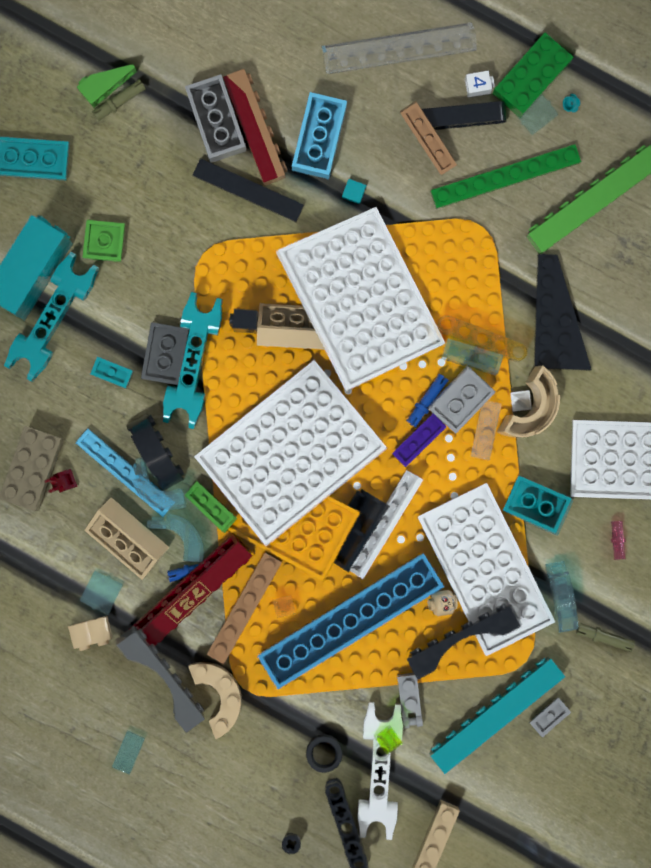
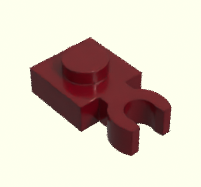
M71 469L58 472L53 477L45 480V483L50 482L52 484V489L48 490L49 493L57 490L61 493L78 487Z

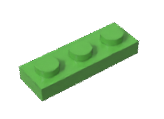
M198 481L184 495L224 533L237 519Z

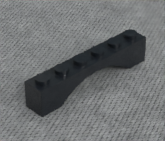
M504 603L495 608L496 612L490 615L488 612L478 617L479 620L472 624L469 621L461 625V630L457 632L451 630L444 634L445 638L439 641L436 638L428 642V647L422 650L418 647L409 652L410 656L407 658V661L417 680L434 672L445 652L460 640L478 634L505 636L522 627V623L512 604L507 606Z

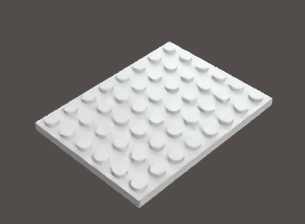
M377 207L277 250L276 253L346 391L445 344Z
M313 360L194 457L267 547L383 453L387 447L316 361Z

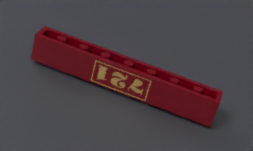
M232 534L133 626L137 630L142 629L147 636L146 641L149 645L153 644L155 646L157 643H160L170 631L177 628L182 620L190 616L195 608L204 603L207 597L214 591H217L228 578H231L242 565L249 561L252 557L249 549Z

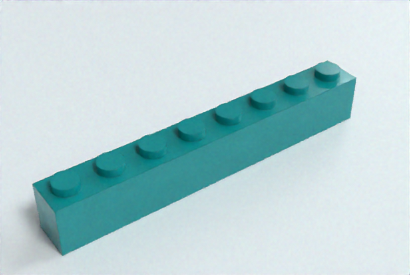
M543 657L536 663V668L532 671L529 669L520 676L522 678L517 683L514 681L505 688L507 691L504 694H497L490 700L492 703L489 706H482L476 711L477 715L473 719H466L461 723L462 727L458 731H451L446 736L447 740L442 744L440 742L436 743L430 749L432 751L429 753L431 758L444 774L449 772L565 678V675L551 658L548 657L546 659Z

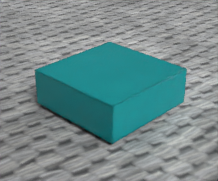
M348 179L342 198L360 204L366 185Z

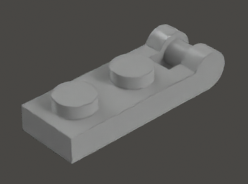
M414 673L397 675L403 728H409V726L413 725L421 727L423 722L417 678ZM408 713H415L416 717L408 718Z

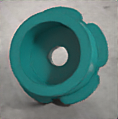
M575 94L566 96L563 99V108L568 112H577L580 106V99Z

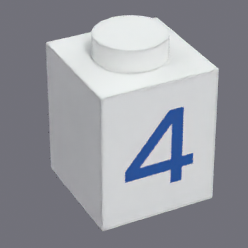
M489 71L466 74L465 84L468 98L491 93L494 87L493 76L489 75Z

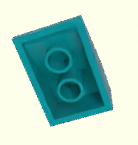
M518 475L503 511L558 536L573 500L568 496Z

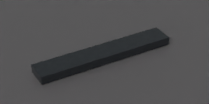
M201 158L192 175L199 180L297 223L304 207L302 203Z

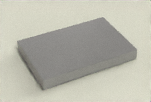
M466 366L427 408L456 434L491 398L495 390L469 366Z

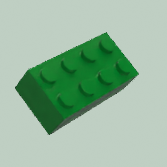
M545 32L494 88L492 94L498 100L505 102V106L521 119L568 67L574 57Z

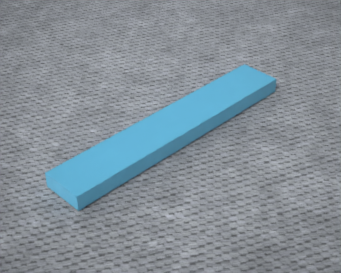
M87 429L76 441L79 447L162 517L176 503L91 430Z

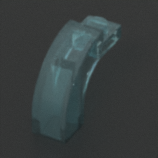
M142 458L135 459L136 463L133 464L135 475H139V478L133 479L132 482L135 490L145 502L153 507L164 510L187 508L182 488L172 491L157 489L149 479L144 460Z
M167 514L166 521H163L164 517H152V520H147V528L169 529L181 537L184 544L183 561H204L203 539L197 528L190 521L175 514Z
M565 562L545 564L553 596L558 631L560 633L578 629L577 609L569 571L567 572Z

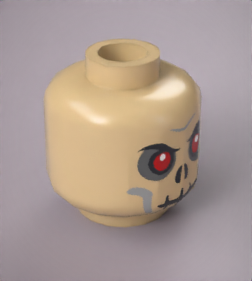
M450 590L437 591L428 599V608L436 616L453 614L458 607L457 597Z

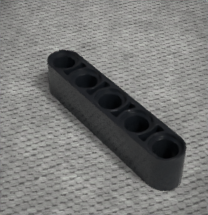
M503 101L422 109L435 130L507 122L505 102Z

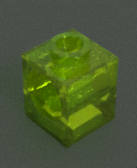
M390 725L374 736L386 754H389L402 744V741Z

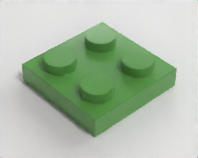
M86 220L83 259L122 262L125 224Z

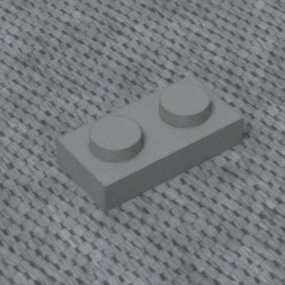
M557 697L529 723L543 738L567 717L571 711Z

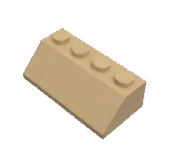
M260 303L257 324V346L325 350L303 306Z
M110 498L97 511L84 530L141 580L146 577L169 549V546L113 498Z

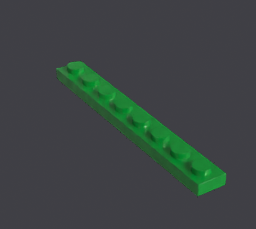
M576 144L442 186L430 192L435 208L439 209L580 164L581 159Z

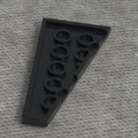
M538 254L534 367L544 366L546 369L591 371L592 369L558 255Z

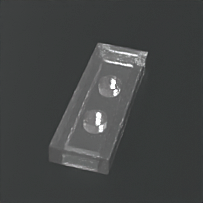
M487 401L480 408L471 457L490 460L502 404Z

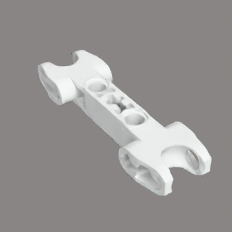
M374 702L368 703L364 719L363 739L373 740L369 800L359 799L358 803L360 838L366 837L367 828L370 823L379 821L386 827V840H392L394 827L397 822L398 802L387 801L391 741L402 742L401 704H395L392 717L383 721L375 716ZM378 747H385L387 753L383 756L376 753ZM379 766H382L383 770H385L381 775L382 780H378V772L375 771L379 769ZM378 785L384 787V792L379 795L373 791Z

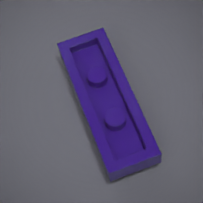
M432 414L392 454L406 467L447 426L435 414Z

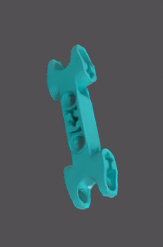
M70 252L54 271L50 282L58 287L30 335L26 337L19 333L10 346L4 364L6 368L11 369L19 359H28L31 367L27 380L31 382L37 378L50 362L53 352L47 349L46 346L74 298L77 297L84 301L88 297L99 271V268L93 265L85 275H75L73 265L77 255L73 252ZM60 296L66 297V302L63 305L57 304V299ZM54 314V316L56 317L55 320H50L48 315ZM45 322L46 324L50 325L51 328H48L47 326L43 325V323ZM40 329H46L47 334L44 338L38 337Z
M194 292L190 293L180 323L181 328L190 329L178 386H167L163 401V422L169 423L174 410L182 408L189 414L188 428L194 429L205 400V394L196 392L207 337L208 334L217 336L219 334L223 299L216 298L213 309L208 313H202L197 308V293ZM195 336L200 337L202 340L200 347H195L192 344V339ZM190 349L194 351L200 350V354L195 353L197 363H194L192 366L191 362L188 361V358L193 356V352H190ZM186 374H190L194 378L191 385L186 384L184 381Z

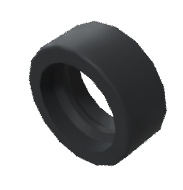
M326 734L318 735L309 742L306 751L307 762L317 772H332L342 761L343 752L341 744L333 736ZM322 742L330 743L336 751L335 759L327 765L317 763L313 757L315 746Z

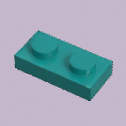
M97 357L90 375L127 389L133 370Z

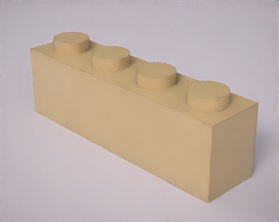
M443 800L439 801L412 868L437 867L460 812L457 806Z

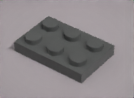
M151 322L141 379L178 385L189 329Z

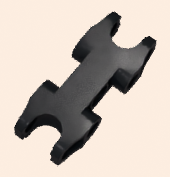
M337 777L327 780L325 793L350 868H369L343 784ZM332 787H337L340 791L333 794L329 790ZM338 806H342V809L344 808V810L340 811ZM344 823H350L352 829L346 832L342 830L341 826ZM358 861L364 863L361 867H356L354 864Z

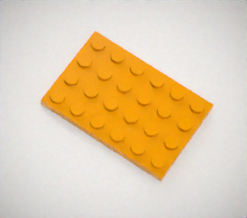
M328 496L266 547L233 506L230 512L237 519L228 531L324 581L360 512Z

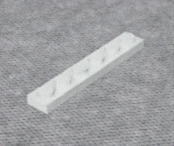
M406 470L386 503L390 506L352 565L350 569L352 573L362 579L365 577L423 479Z

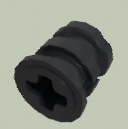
M288 833L282 841V849L287 854H296L301 848L300 838L297 834ZM289 839L296 841L294 847L287 845Z

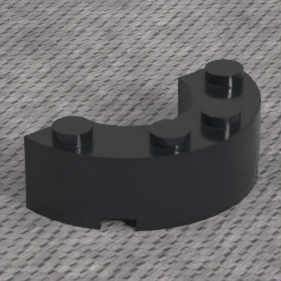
M146 413L128 423L126 427L131 432V438L153 477L157 478V483L165 491L183 481L182 475L185 473L179 464L176 466L171 459L174 456L168 447L165 448L161 441L164 439L160 431H156L154 427L156 425L154 418L151 414L148 416Z

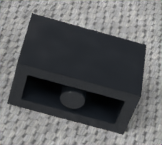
M234 309V313H230V327L233 328L234 332L257 334L258 311Z

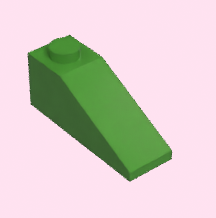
M132 64L92 74L89 77L85 76L79 81L77 89L90 105L95 108L137 71Z

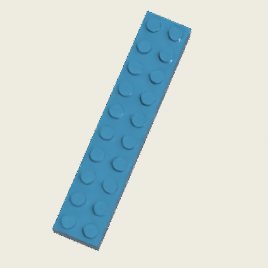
M421 553L259 653L258 658L277 689H280L444 586L424 553Z

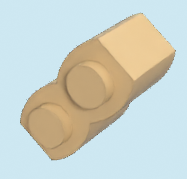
M107 616L68 626L73 648H79V651L90 649L91 644L97 643L98 646L109 644V640L113 638Z

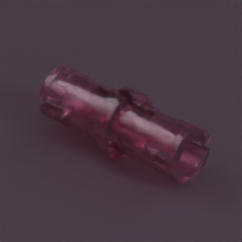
M611 521L613 560L626 559L624 546L626 538H624L623 521Z

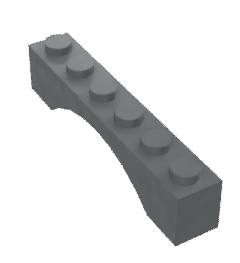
M133 626L115 639L116 646L129 661L148 666L166 682L173 697L174 718L187 733L205 720L204 708L199 702L195 703L193 701V694L187 687L185 689L180 684L182 681L176 673H171L169 670L171 667L164 658L162 660L159 658L157 648L153 644H148L146 641L147 636L142 629L137 630Z

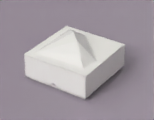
M529 390L510 393L512 412L531 410Z

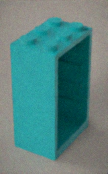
M31 214L0 264V306L24 321L50 282L57 266L63 261L73 245L69 240L70 236L63 229L56 225L52 226L47 219L40 215L36 218Z

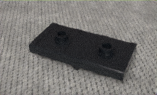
M363 489L356 491L347 505L360 512V515L334 562L347 572L350 571L355 560L390 507Z

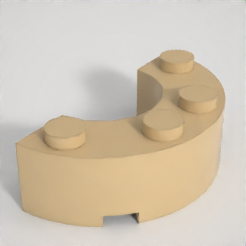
M544 366L534 367L525 382L533 393L534 403L531 410L523 417L506 415L497 430L498 433L508 437H530L543 432L552 424L559 410L560 395H558L555 378Z
M211 662L192 663L188 667L194 683L211 685L220 695V710L209 720L215 739L220 738L233 727L239 716L242 705L240 687L234 676L227 669Z

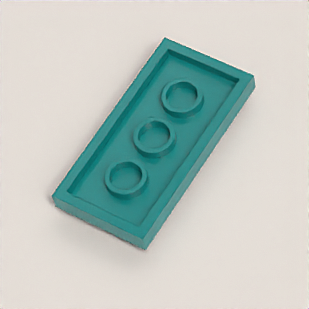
M0 137V176L67 181L70 143L67 141Z

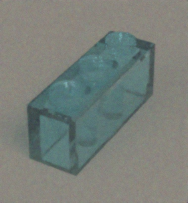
M447 339L441 359L497 375L504 355Z

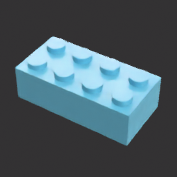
M312 92L309 93L292 163V171L326 179L330 178L347 108V101Z

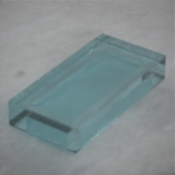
M127 731L112 768L130 775L145 738Z

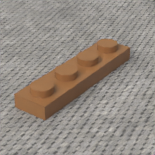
M414 101L400 111L440 175L457 165L417 101Z

